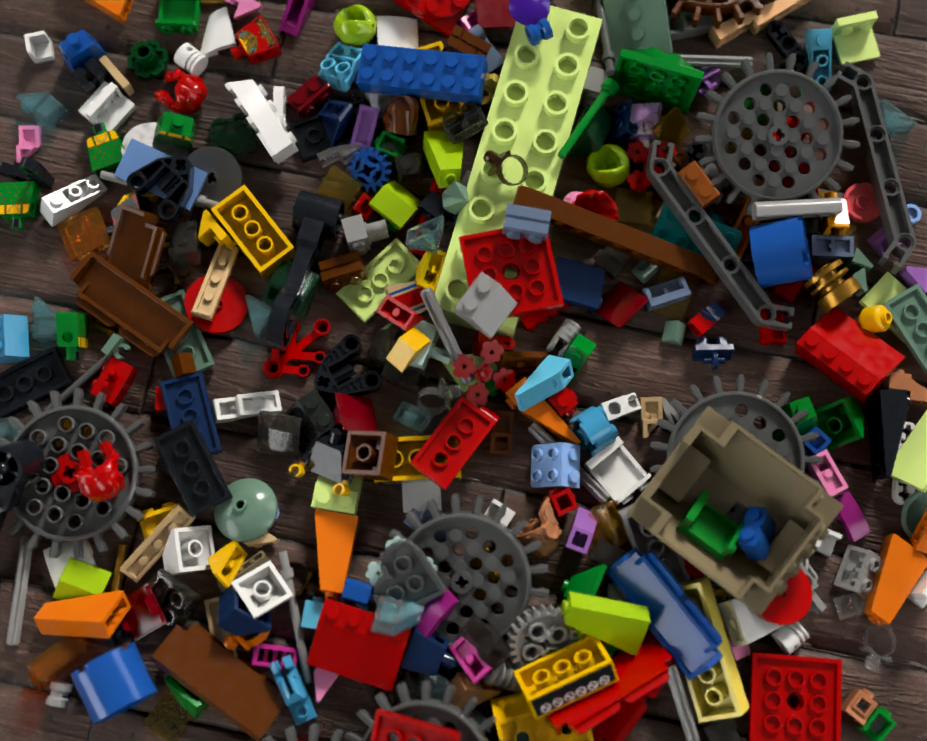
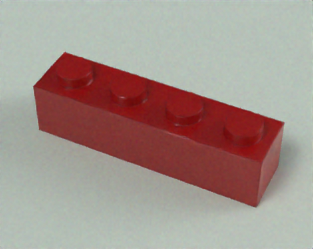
M564 302V305L561 307L531 312L520 318V323L526 332H532L537 328V325L545 324L551 316L554 318L562 309L563 311L568 309L570 303Z

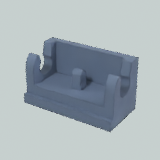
M811 235V238L808 240L811 260L836 261L841 259V261H848L854 257V236Z
M684 276L641 289L642 295L649 299L646 303L648 312L687 300L691 295Z

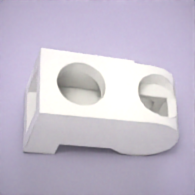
M636 393L623 395L599 405L605 410L609 423L642 409Z

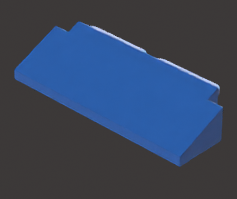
M634 547L605 570L606 575L628 603L648 607L651 621L648 627L649 630L673 656L674 662L689 681L709 670L723 657L717 649L723 642L721 635L696 603L687 597L683 587L656 553L649 550L642 555L639 549Z

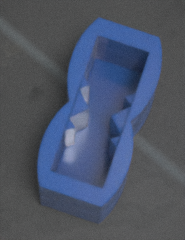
M750 507L745 514V526L740 531L738 543L750 560H765L771 549L770 540L775 534L776 523L765 507Z
M347 578L341 599L368 607L371 603H375L373 598L374 586L370 583Z

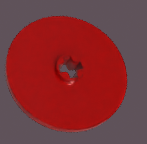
M205 276L194 281L185 294L184 308L188 319L194 322L196 328L210 334H224L234 330L243 322L248 311V297L244 288L231 277L228 279L220 300L221 306L218 305L213 320L209 321L192 316L191 311Z
M802 569L794 578L790 576L786 581L788 585L786 590L780 596L776 595L761 614L760 617L775 625H790L806 615L812 602V588L809 579Z

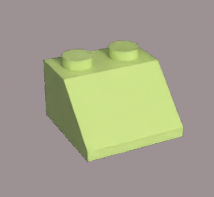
M318 475L311 507L356 516L363 478L354 476L351 484H348L350 494L343 497L341 492L339 495L333 493V487L337 482Z

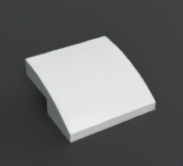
M377 16L378 45L419 48L416 19L398 16Z
M88 539L83 540L84 558L79 560L97 566L92 556L94 552ZM72 541L62 542L58 558L49 557L51 547L43 550L55 588L69 558L74 557Z

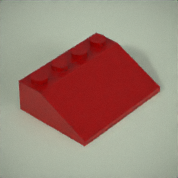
M837 307L810 327L796 342L795 348L796 354L863 404L905 359L904 355L872 332L862 328L857 321Z
M326 598L306 664L392 692L413 626Z

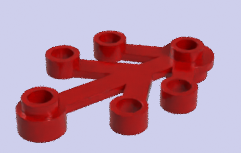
M318 319L314 323V330L297 344L296 337L297 332L300 330V324L296 321L297 328L294 330L286 353L279 358L280 350L272 348L271 358L263 365L264 374L270 379L280 378L282 374H295L301 378H307L311 372L307 365L302 364L297 367L286 364L291 360L315 361L321 365L322 361H317L316 357L320 354L325 357L326 354L323 351H302L320 336L325 337L330 334L331 325L329 321ZM321 326L327 327L325 332H320L319 328ZM272 366L278 367L276 372H271L270 369ZM302 368H307L306 374H300Z

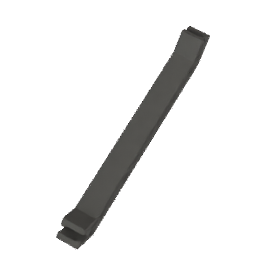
M846 61L841 71L837 73L838 79L832 87L845 95L851 94L852 96L850 103L854 117H858L860 120L856 126L888 248L877 264L885 267L889 254L899 258L898 262H894V267L890 271L895 275L914 250L916 237L874 81L868 73ZM885 189L890 190L891 193H887ZM899 243H903L906 248H902Z
M653 140L649 146L647 158V179L751 322L758 327L784 332L792 329L791 322L782 323L776 321L775 318L776 313L784 314L785 317L793 316L794 308L772 304L671 165L675 143H668L666 147L662 148V152H666L663 159L656 157L657 146H661V141ZM654 166L660 167L662 174L656 173ZM689 214H694L697 217V222H692L689 219ZM725 262L732 265V271H728L725 268ZM761 310L767 313V320L761 318Z

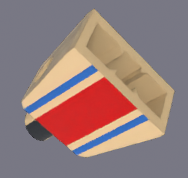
M416 281L389 285L384 288L386 295H390L420 314L427 310L420 295L424 288L417 286Z

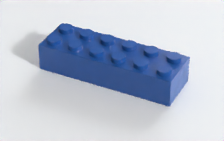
M363 44L356 84L361 92L394 96L406 95L415 98L482 105L488 63L485 55Z

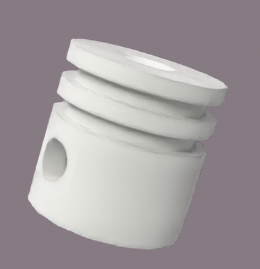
M184 43L176 51L174 62L189 74L199 76L208 65V57L191 44Z
M798 621L790 625H784L771 634L776 644L788 655L799 648L801 643L805 642V639L808 640L810 638L807 631Z

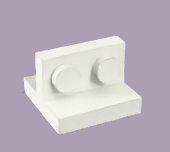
M104 81L78 111L94 125L104 123L108 132L111 130L117 131L137 107L121 93L114 83L108 84Z

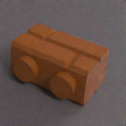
M696 161L691 162L678 172V175L703 209L719 199V191L716 187H713V183Z

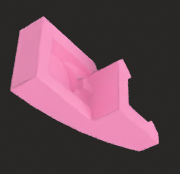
M19 126V145H16L17 163L21 162L22 157L29 158L41 147V126Z
M318 667L313 672V684L316 703L319 704L339 674Z

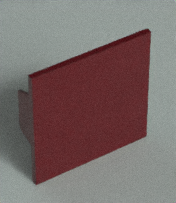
M475 0V13L478 25L482 28H514L516 21L509 13L510 0Z
M620 282L603 298L601 307L594 312L615 328L621 329L649 299L623 282Z
M334 393L337 404L333 410L335 423H341L343 431H379L371 398Z
M149 583L126 596L131 607L120 624L124 631H131L135 642L167 623Z

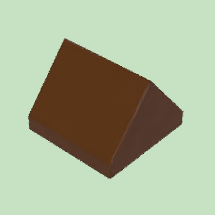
M191 352L177 353L171 358L176 378L197 373Z

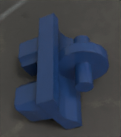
M726 336L716 338L715 344H708V338L697 337L692 359L693 361H703V364H710L712 370H717L718 364H725V361L731 360L734 344H729Z

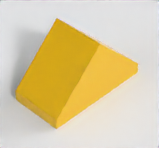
M432 246L427 248L415 269L417 286L424 289L430 287L435 293L446 258V252Z
M413 327L399 337L387 355L386 360L403 373L431 340L416 327Z
M232 540L207 559L215 577L225 588H229L248 554L237 541Z

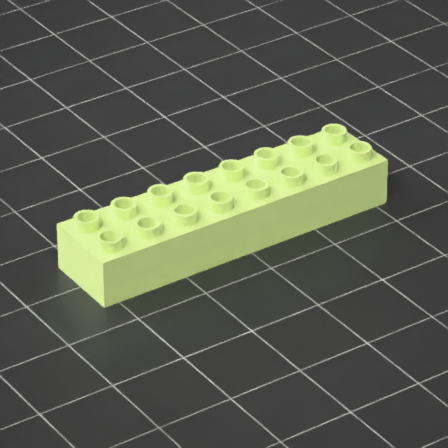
M550 6V13L546 19L552 28L553 37L548 40L543 39L540 41V44L532 46L527 39L525 33L526 26L516 21L467 184L469 202L459 211L435 291V296L448 323L477 331L475 327L455 314V306L469 289L459 237L502 229L507 204H513L518 186H527L554 196L564 159L558 157V152L572 133L603 19ZM491 150L501 154L510 150L511 155L522 157L528 166L527 178L523 183L508 186L499 180L497 174L488 177L491 166L483 159L485 153ZM513 157L506 158L501 165L502 174L508 182L516 184L522 179L523 167L517 159ZM507 269L504 275L508 279L513 280L517 273L513 269ZM507 317L495 335L499 337L509 336L513 339L519 317Z

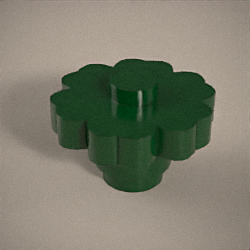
M148 39L145 44L137 42L135 46L131 47V55L127 57L128 67L131 72L136 74L138 79L145 81L151 80L152 77L159 79L167 72L165 66L170 63L167 50L162 48L158 41Z

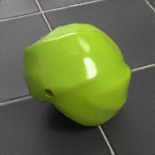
M359 4L342 9L333 22L335 33L341 41L354 46H363V44L371 42L377 30L376 19L373 13L365 6Z
M604 144L592 150L587 158L586 170L597 185L603 188H611L620 185L626 180L630 171V160L626 151L620 146Z

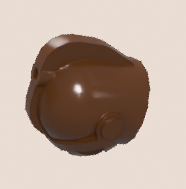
M406 95L395 96L383 112L382 119L385 131L401 135H417L419 117L417 99Z

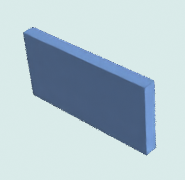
M132 138L114 176L126 182L127 177L134 171L158 158L172 156ZM182 164L180 168L184 171L186 166ZM194 167L193 192L185 207L188 211H192L209 175L207 172ZM137 180L134 186L141 187L143 180ZM154 185L148 191L162 199L167 197V194L160 190L157 185Z

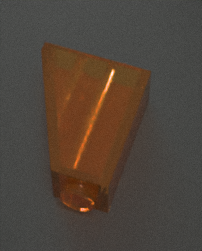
M65 636L27 664L26 676L39 692L44 690L52 680L58 678L86 654V640L83 637Z

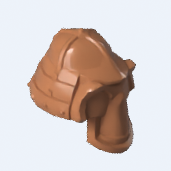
M547 496L541 504V509L538 512L539 517L528 520L524 530L516 535L523 546L528 545L532 541H541L542 545L538 550L528 553L535 558L548 557L558 547L562 533L560 526H558L559 522L554 515L550 498Z

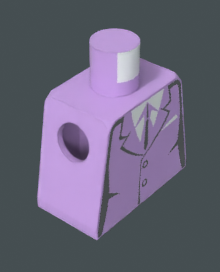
M661 102L632 104L630 122L638 125V131L627 139L629 143L641 141L649 151L650 142L657 140L659 135Z

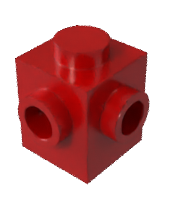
M565 387L551 396L547 403L560 418L565 416L567 419L576 412L575 408L578 405L576 400H578V397L572 389L568 390Z
M553 487L548 490L549 494L543 496V499L547 496L550 498L555 517H560L578 508L576 497L569 487Z

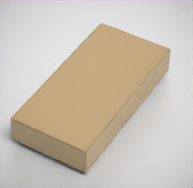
M107 56L101 57L99 61L125 93L128 96L135 93L128 80Z

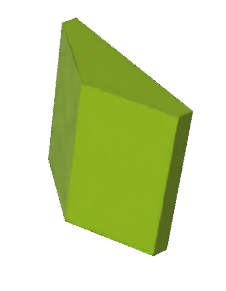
M394 180L385 184L369 202V206L401 230L420 213L417 205L421 201Z
M70 557L58 581L53 598L65 600L104 593L112 572Z

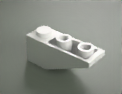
M96 174L42 197L40 213L53 227L76 215L104 194L107 188Z

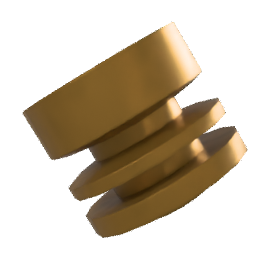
M841 259L820 268L812 275L813 279L808 280L804 284L806 289L814 285L817 286L810 293L811 296L819 293L824 295L817 303L825 314L862 288L854 276L846 280L842 278L848 271L847 267L839 272L836 270L843 264Z

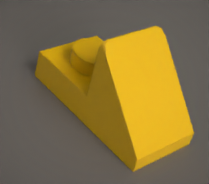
M203 211L198 239L207 247L217 241L221 246L225 244L228 248L232 249L237 243L209 211Z

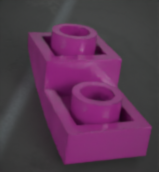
M846 491L834 498L844 505L837 514L836 520L842 521L849 541L855 542L871 532L861 509L850 492Z
M446 588L445 593L430 600L422 607L412 623L425 637H431L442 619L449 618L459 600Z

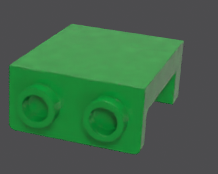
M160 0L158 19H155L158 31L164 34L182 33L191 35L199 33L201 1Z
M703 489L676 528L721 561L726 555L731 556L737 549L738 545L735 543L738 541L740 531L745 526L744 520L740 524H736L710 505L707 500L711 493Z

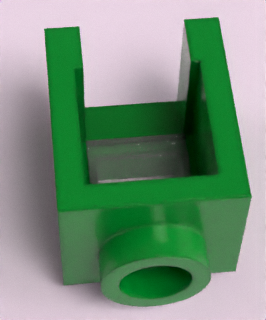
M383 130L381 136L378 135L376 137L374 147L375 151L381 149V156L387 154V159L399 164L407 148V143L405 139Z
M881 706L873 710L864 726L857 724L856 728L871 741H883L897 723L891 719L893 715Z

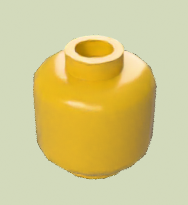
M883 305L865 307L858 317V323L861 327L872 333L885 332L889 329L892 322L891 312L887 311V308Z

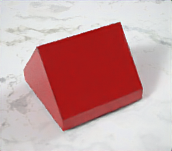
M363 193L352 208L351 213L354 215L362 214L363 220L367 221L374 211L369 206V202L372 199L366 193Z

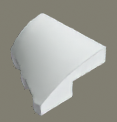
M227 7L221 8L209 16L200 50L207 57L219 55L218 51L237 46Z

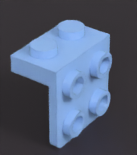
M558 442L532 446L531 487L579 488L580 445Z

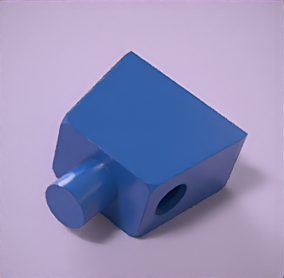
M85 30L68 34L66 40L59 45L63 60L71 71L78 66L83 67V62L91 56L98 62L101 57L107 56L96 39Z

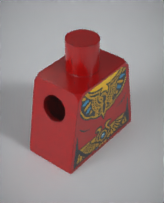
M262 15L256 17L235 34L240 45L230 49L235 60L247 56L251 65L282 55L280 46Z

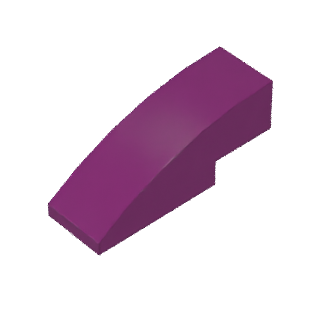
M288 0L278 29L298 37L316 0Z

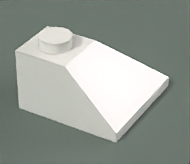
M211 525L171 529L163 552L165 576L182 575L211 569L207 559L215 553Z
M271 560L231 582L254 619L293 597V593Z

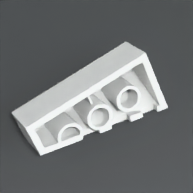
M253 79L225 84L227 90L236 98L234 100L238 107L247 116L246 119L256 132L258 131L257 136L278 164L299 151L295 145L297 142L295 136L291 131H286L285 127L288 125L281 115H276L275 112L278 109L271 99L269 101L266 99L265 96L268 93L261 84L257 85Z

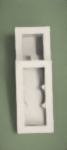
M278 390L238 394L235 397L214 399L210 403L215 424L282 411Z

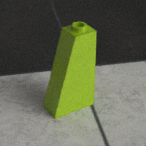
M465 130L424 131L423 151L438 188H448L454 181L460 183Z
M570 591L567 599L563 600L561 605V614H564L566 625L632 655H637L651 622L647 606Z

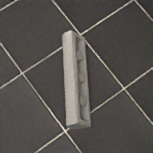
M840 197L753 202L752 204L753 221L787 219L803 216V218L831 217L843 212V204Z

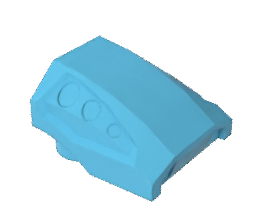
M337 42L327 53L325 60L321 62V70L318 73L319 78L325 84L328 83L331 89L342 92L349 90L358 74L362 49Z

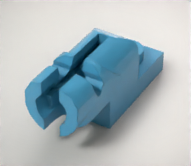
M287 655L282 660L288 671L284 672L278 660L270 663L269 666L285 704L289 706L295 724L298 726L317 717L318 714L304 684L302 675H299L291 655Z

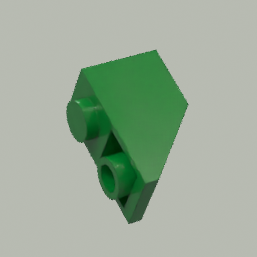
M580 333L563 356V358L570 359L574 377L567 384L569 386L597 346Z

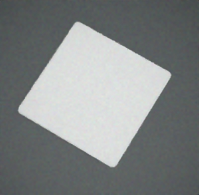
M434 482L402 483L404 513H408L412 508L422 512L427 506V501L432 498L436 502L438 509L442 510L441 488Z

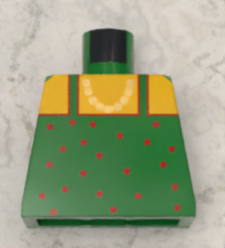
M163 112L157 120L154 140L193 149L196 134L195 120L180 114Z
M104 123L93 125L96 136L87 139L91 169L97 176L100 175L102 170L110 172L118 168L122 159L121 147L124 148L123 141L115 130L107 132Z
M34 181L0 183V216L6 221H10L11 230L21 231L24 229V220L36 218L41 188Z
M56 312L57 346L66 348V360H79V348L88 347L89 325L87 324L89 315Z

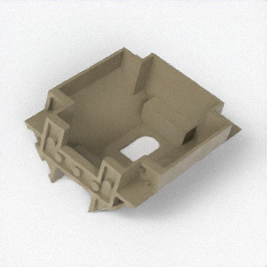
M708 406L626 514L761 616L777 594L780 596L788 586L786 581L790 576L794 578L802 567L799 564L804 558L809 559L814 553L815 548L813 546L818 539L822 541L829 533L828 526L844 505L823 491L825 488L734 421H728ZM703 489L711 493L707 502L724 515L738 501L747 509L750 507H765L776 523L775 534L770 540L771 549L765 560H750L739 546L738 541H736L735 544L738 547L731 556L726 555L720 561L676 527Z

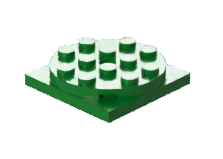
M655 47L636 50L622 48L613 79L619 84L616 94L630 98L633 97V99L647 103L661 102V107L687 114L703 79L704 72L696 70L676 53L669 54Z

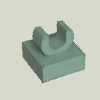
M113 333L101 351L107 356L123 360L124 357L119 353L120 349L124 348L130 351L131 348L129 345L124 344L127 341L125 338Z

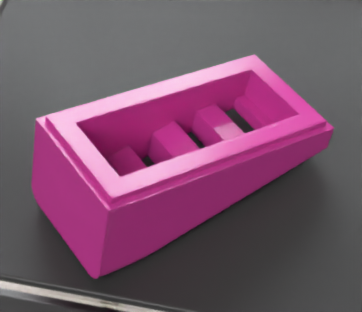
M262 642L252 648L250 664L270 668L269 664L277 661L278 651H282L280 666L282 670H288L285 668L282 658L287 656V652H291V658L296 666L298 649ZM260 648L264 649L262 660H258ZM269 649L273 650L271 662L267 661Z

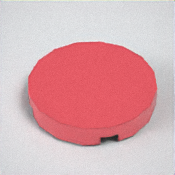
M856 183L845 191L842 199H845L847 202L850 220L857 223H868L880 215L872 184Z

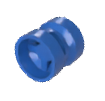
M546 18L539 20L535 25L530 24L525 27L527 39L532 46L540 44V41L543 39L548 40L553 37L552 28Z

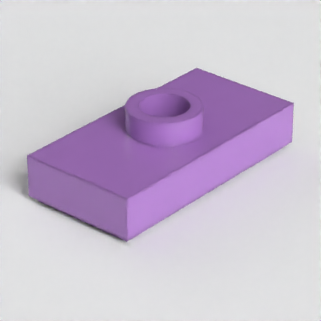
M360 104L350 142L351 145L365 147L366 149L371 147L380 109Z

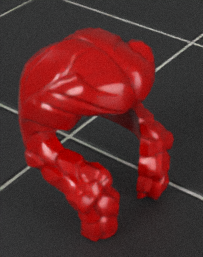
M179 68L175 69V71H168L164 76L166 79L165 83L178 80L175 86L176 103L170 97L169 92L164 90L155 91L154 98L175 113L189 115L197 112L208 94L203 79L196 75L185 74Z
M109 441L99 444L100 452L103 453L106 461L96 468L92 467L93 460L88 453V449L77 452L80 467L75 477L79 483L80 491L85 497L96 502L109 500L125 489L124 476L117 468L120 455L116 453V450Z

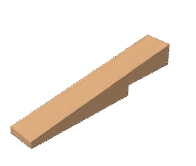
M776 0L764 5L762 14L759 16L753 11L744 13L745 17L741 25H738L735 19L732 18L722 22L720 29H715V26L711 27L708 38L717 49L748 29L755 35L765 29L771 21L783 18L810 0Z

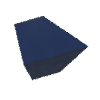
M329 99L318 114L331 149L355 118L351 103Z

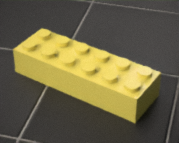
M703 577L701 579L681 582L680 585L683 587L684 593L696 603L719 632L723 641L717 647L723 656L709 670L690 681L685 676L699 723L742 716L748 710L749 704L709 577Z

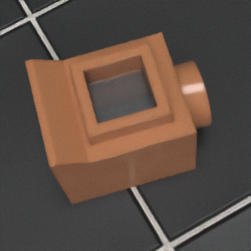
M854 688L841 705V711L853 717V721L856 724L864 726L878 703L873 700L875 695L869 690Z

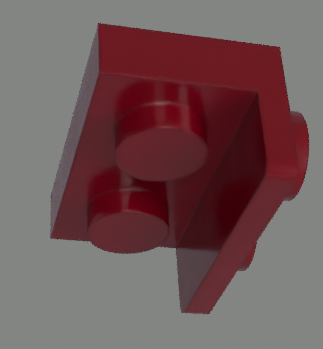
M315 74L285 100L303 119L306 116L312 115L316 107L321 103H326L333 93L331 86L328 83L325 84Z

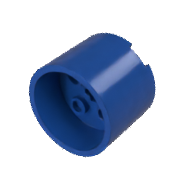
M803 216L750 225L752 258L757 281L761 288L813 279L811 253Z
M135 642L128 644L126 650L118 647L88 662L83 667L84 671L81 673L79 670H76L71 674L93 725L100 724L125 712L158 692Z

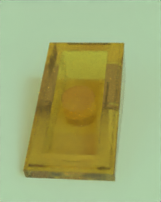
M612 500L599 503L590 509L616 548L628 540Z

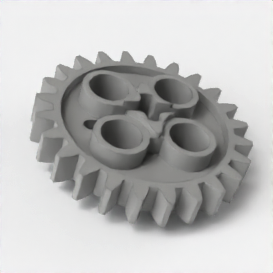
M541 604L539 610H536L532 606V613L529 614L524 610L525 617L517 616L516 618L519 623L511 624L514 631L507 632L510 639L506 640L509 647L507 651L518 669L575 643L574 641L579 639L576 635L578 630L565 624L564 614H561L560 607L555 609L550 604L546 610L544 605Z

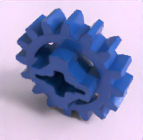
M364 147L360 149V152H354L356 158H349L352 165L347 166V169L351 170L352 173L348 177L354 178L352 185L359 184L358 190L365 187L366 192H370L371 189L376 192L379 190V187L382 188L385 185L383 181H390L387 174L392 173V170L388 169V166L392 163L385 161L388 157L387 154L380 155L381 149L374 152V147H369L368 151ZM369 167H376V169H374L371 172H363V170H366Z

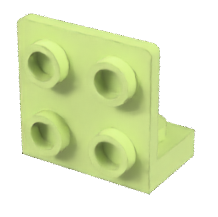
M876 11L836 19L831 27L832 39L841 66L846 61L854 64L880 57L872 26L878 19Z

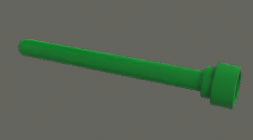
M606 78L601 85L600 95L558 152L560 159H564L606 99L616 94L619 84L614 79Z

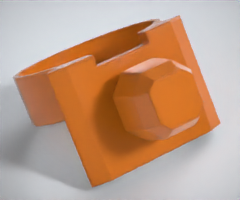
M270 630L259 633L251 640H244L246 635L236 636L229 634L224 638L223 644L228 650L234 649L240 644L246 651H249L251 647L261 644L268 637Z

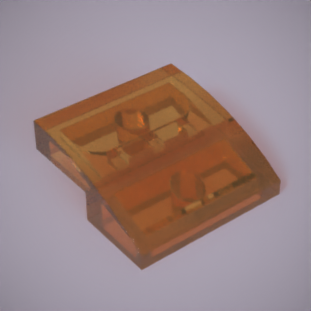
M98 207L77 213L57 224L71 261L77 262L91 251L98 253L110 244L111 237L107 233L105 222Z

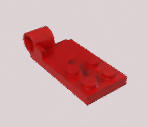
M461 396L412 459L410 466L440 488L446 490L479 445L494 429L501 417L485 405H482L479 409ZM448 439H457L459 446L457 448L450 447L447 443ZM437 455H443L446 457L447 462L439 465L435 462L434 458Z
M380 708L376 709L370 741H391L390 735L392 732L398 735V741H411L412 738H416L418 741H460L461 733L450 728Z

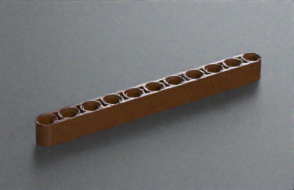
M518 186L513 204L552 211L549 223L552 226L705 285H718L719 276L701 254L527 186Z

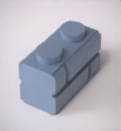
M508 203L502 234H506L507 238L518 240L522 237L528 238V241L531 243L540 244L542 241L546 242L552 211Z

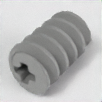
M498 656L492 657L490 659L492 670L483 677L484 682L502 689L512 690L516 693L520 692V687L513 672L518 669L513 661L502 659Z

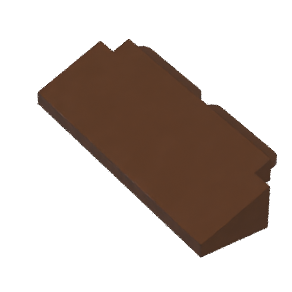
M120 204L105 261L151 292V279L156 274L166 239L165 228L157 226L159 215ZM90 314L87 325L109 335H113V333L119 334L118 330L120 327L117 324L114 327H108Z
M93 251L88 254L70 275L74 284L80 287L76 293L78 296L76 304L108 327H114L117 324L120 327L118 330L120 336L152 358L158 355L162 356L166 349L176 354L194 325L193 321Z
M191 624L187 631L176 625L149 659L256 741L262 738L284 707L283 704L276 700L280 690L274 681L245 659L235 657L232 649L228 650L220 640L200 625Z

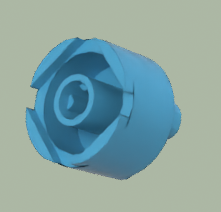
M590 406L569 420V426L571 424L574 426V429L571 431L581 441L580 447L584 451L589 449L591 451L590 456H595L615 442L616 436L619 434L617 428L607 420L606 412L601 406Z

